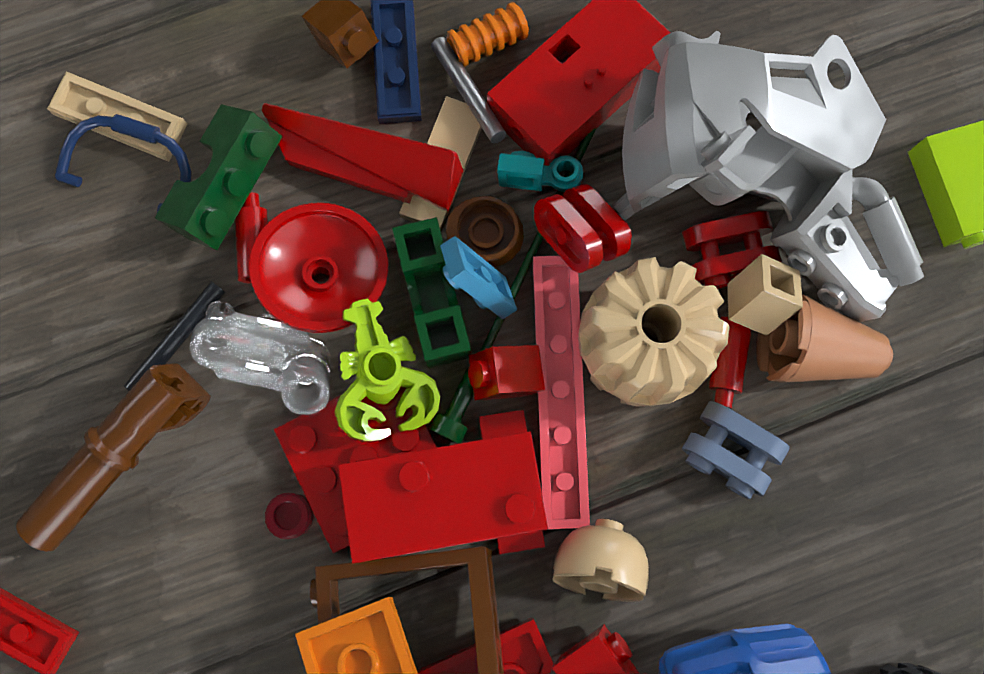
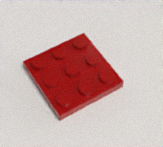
M400 386L394 398L385 405L377 404L367 397L361 400V402L379 410L386 418V421L382 423L368 420V425L373 429L390 428L391 435L380 441H358L350 438L338 426L334 411L340 396L273 429L333 554L350 546L338 465L437 448L426 425L412 431H399L398 425L407 421L413 414L412 409L408 408L403 417L396 418V407L406 390L405 387Z

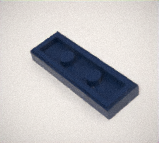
M370 0L372 29L379 40L373 46L379 124L422 121L413 0Z

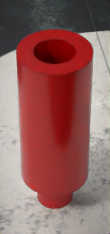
M250 192L235 218L238 281L243 283H251L249 273L251 250L257 236L268 224L267 209L260 207L259 194Z
M721 317L720 319L728 323L730 327L728 344L720 352L716 361L717 368L711 373L709 389L716 391L714 402L732 409L734 394H742L752 329L730 321L728 317Z

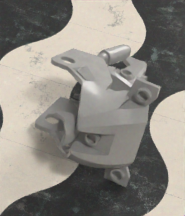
M675 31L664 36L652 48L661 67L660 73L658 74L656 71L649 69L642 70L629 103L622 149L623 173L627 192L613 205L617 214L626 221L634 213L686 184H689L708 202L717 206L729 203L747 193L780 202L785 212L778 222L770 241L775 247L780 246L788 255V265L800 270V275L807 276L819 289L817 292L819 299L826 306L837 309L842 314L858 322L880 318L886 311L885 302L898 285L912 284L924 277L920 267L923 260L895 196L889 197L885 188L876 180L852 177V169L866 163L871 157L886 118L843 40L837 35H831L819 45L812 56L763 53L741 47L719 44L721 35L719 31H715L710 37L705 39H698L682 31ZM830 62L837 63L844 71L845 84L842 89L833 87L828 79L827 68ZM770 68L804 70L807 79L772 77ZM748 113H753L762 124L757 131L750 125L747 126L746 117ZM852 199L859 201L864 206L866 211L862 214L887 269H880L848 218V215L852 213Z

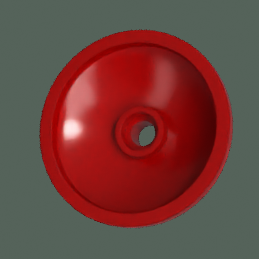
M308 203L283 211L269 221L261 230L251 250L249 273L256 297L272 317L296 330L310 333H327L353 325V323L343 320V311L350 309V305L353 302L369 299L374 303L380 300L387 283L388 257L380 235L364 217L353 210L336 204ZM323 273L329 279L325 283H316L313 280L314 276Z

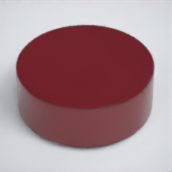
M282 493L277 495L269 502L265 511L267 528L274 536L281 539H294L304 535L311 527L314 513L307 498L298 493Z

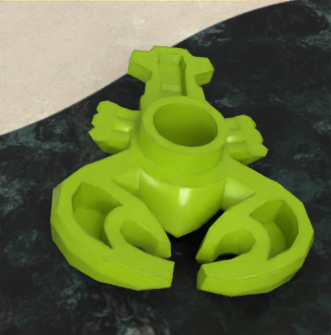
M369 299L355 301L350 305V309L343 311V320L355 324L356 332L354 333L355 351L340 354L341 377L347 380L355 374L356 379L338 398L334 411L338 426L350 438L361 442L380 441L391 435L390 428L373 429L368 425V420L382 423L386 421V418L376 408L361 402L364 397L377 404L385 405L394 398L400 386L405 387L406 390L396 407V418L403 417L408 408L412 409L413 414L407 421L398 425L400 432L412 431L429 423L438 412L440 394L435 380L424 372L401 366L402 361L416 360L413 348L409 344L408 339L403 336L390 342L388 341L387 335L384 334L381 325L376 320L383 307L379 301L372 303Z

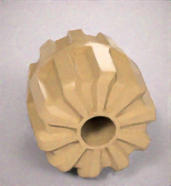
M656 257L639 259L628 269L619 273L615 271L592 293L582 312L578 343L580 356H582L591 374L590 381L600 391L605 390L620 398L621 403L632 406L670 404L693 393L717 368L716 361L720 352L728 344L730 327L728 323L718 317L717 309L724 303L718 289L714 285L702 286L695 279L697 268L682 261L672 268L660 267Z

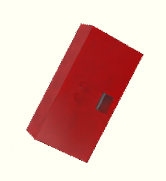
M592 0L487 93V104L506 134L524 151L534 154L536 158H544V165L549 166L555 158L567 156L593 129L598 128L632 97L642 70L649 69L657 73L660 72L661 67L652 48L671 32L637 0Z

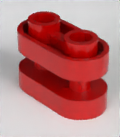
M581 184L570 188L563 193V196L554 194L540 199L534 206V220L538 231L564 262L577 273H583L599 266L602 260L611 261L621 257L630 250L632 233L628 223L615 212L599 192L588 184Z
M758 211L698 224L684 230L682 235L686 250L701 251L703 258L702 261L692 265L697 268L695 279L701 285H714L717 289L727 287V284L761 254L782 263L778 246H763L761 236L769 234L774 230L769 212ZM744 242L745 251L720 255L719 246Z

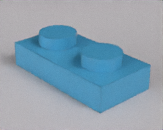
M456 236L440 246L446 264L443 267L444 275L455 289L459 290L462 288L472 296L480 308L490 309L501 319L517 311L507 278Z

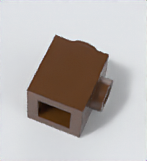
M320 0L301 16L319 46L345 68H349L354 62L361 59L367 51L379 42L363 10L350 0Z

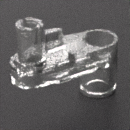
M221 301L212 302L208 305L205 311V319L195 326L190 341V353L197 363L213 369L217 377L221 379L282 391L284 405L297 414L310 415L325 408L330 395V354L327 347L321 341L310 338L307 332L280 323L270 314L263 313L259 317L236 313L229 303H225L224 312H220Z

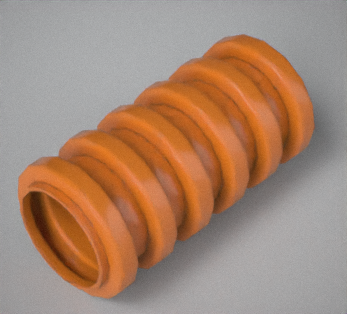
M510 2L507 4L506 10L501 7L495 9V15L493 16L490 13H486L483 15L482 21L475 18L471 21V26L469 27L466 24H462L459 26L458 32H455L453 29L447 31L446 40L457 55L459 62L465 68L468 66L469 60L473 62L480 61V55L482 54L488 57L492 55L493 49L501 51L506 43L512 46L516 43L517 38L520 40L527 39L529 27L521 8L514 2Z

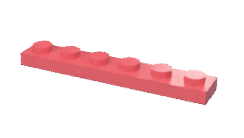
M534 256L532 265L535 343L539 345L545 390L537 392L541 491L548 529L580 528L590 525L583 363L578 343L581 322L578 273L573 271L560 256Z

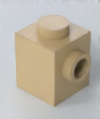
M763 254L727 284L728 319L766 336L803 308L800 270Z

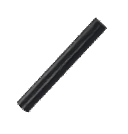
M211 281L124 384V387L130 391L151 366L166 364L226 292Z

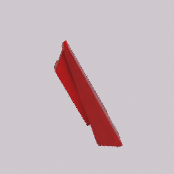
M263 103L262 112L270 126L282 135L278 145L290 166L410 204L413 195L442 210H449L463 173L461 162L455 151Z

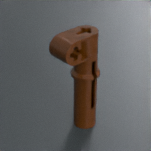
M180 364L151 366L100 426L91 427L85 432V443L18 519L16 529L20 537L27 544L38 550L54 551L124 471H128L130 468L133 470L138 465L139 453L158 432L179 428L189 423L206 407L211 399V395Z

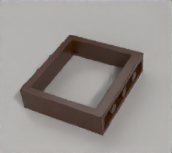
M486 546L376 559L353 564L351 562L315 567L316 579H312L310 583V599L313 607L317 608L318 624L340 616L338 581L468 565L478 673L504 674L491 550Z

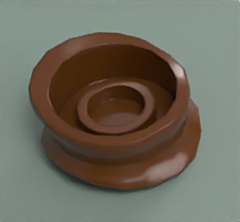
M491 195L477 196L463 201L452 210L446 225L448 240L456 236L493 267L501 266L513 259L521 250L524 240L523 225L514 209L502 199Z

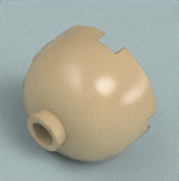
M597 519L595 526H582L572 531L559 546L553 566L554 574L552 580L561 587L576 593L586 595V588L604 593L602 599L623 602L641 601L646 595L649 581V564L644 547L635 537L624 532L623 525L617 521Z

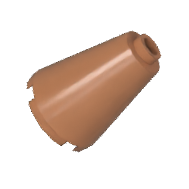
M803 294V308L767 336L758 332L756 347L757 364L760 371L768 372L769 376L766 379L773 382L876 378L889 368L893 359L892 347L890 346L889 339L884 334Z

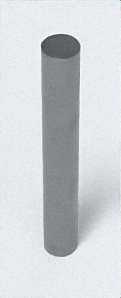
M436 38L432 42L431 48L491 143L502 141L506 136V132L462 63L459 62L457 55L446 38Z

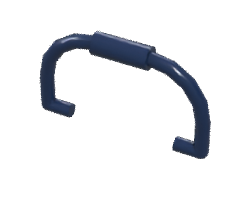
M115 114L113 117L98 115L78 123L68 133L63 143L55 172V178L59 182L80 187L82 177L68 173L72 152L80 137L88 130L101 126L111 127L112 131L152 144L160 143L167 147L176 158L180 170V181L191 182L192 176L187 155L173 138L160 132V128L119 114ZM160 203L158 205L157 212L159 211L163 203Z

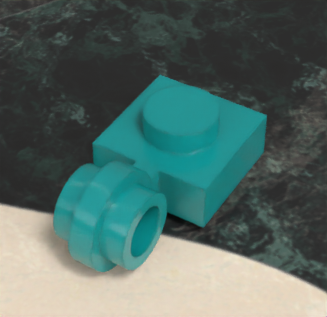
M514 151L511 154L500 153L497 172L499 186L542 191V185L565 192L570 188L580 185L582 182L583 167L572 156L557 157L549 166H545L544 158H536L534 154L526 151ZM566 170L571 172L572 175L562 177L558 173Z

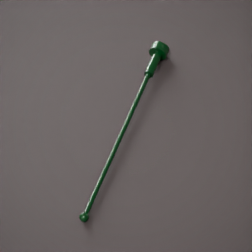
M597 127L580 142L574 158L581 162ZM566 171L564 177H569L572 173ZM557 190L556 194L563 196L564 192ZM539 231L510 288L514 300L529 271L532 259L536 256L544 239ZM496 317L480 351L493 346L505 318ZM469 368L466 369L444 416L436 413L427 428L433 434L455 444H461L468 429L460 423L474 396L473 387L468 377Z

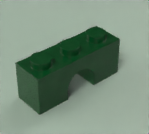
M221 104L199 141L212 151V159L208 168L199 178L192 182L176 180L157 212L155 219L183 237L217 251L280 142L282 135L254 112Z
M437 217L392 228L427 367L432 368L468 359L469 355H471V348L460 305L458 304L454 287L448 282L443 272V267L446 264L440 247L443 244V239Z

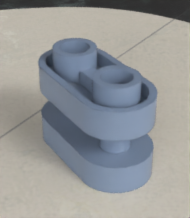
M709 401L700 419L710 428L705 437L696 433H690L682 447V450L689 455L685 462L706 475H710L712 471H715L727 478L728 481L725 486L746 499L750 500L753 494L763 497L772 481L767 474L761 471L765 462L769 461L781 465L790 447L780 438L730 408ZM726 437L750 451L745 460L721 447Z

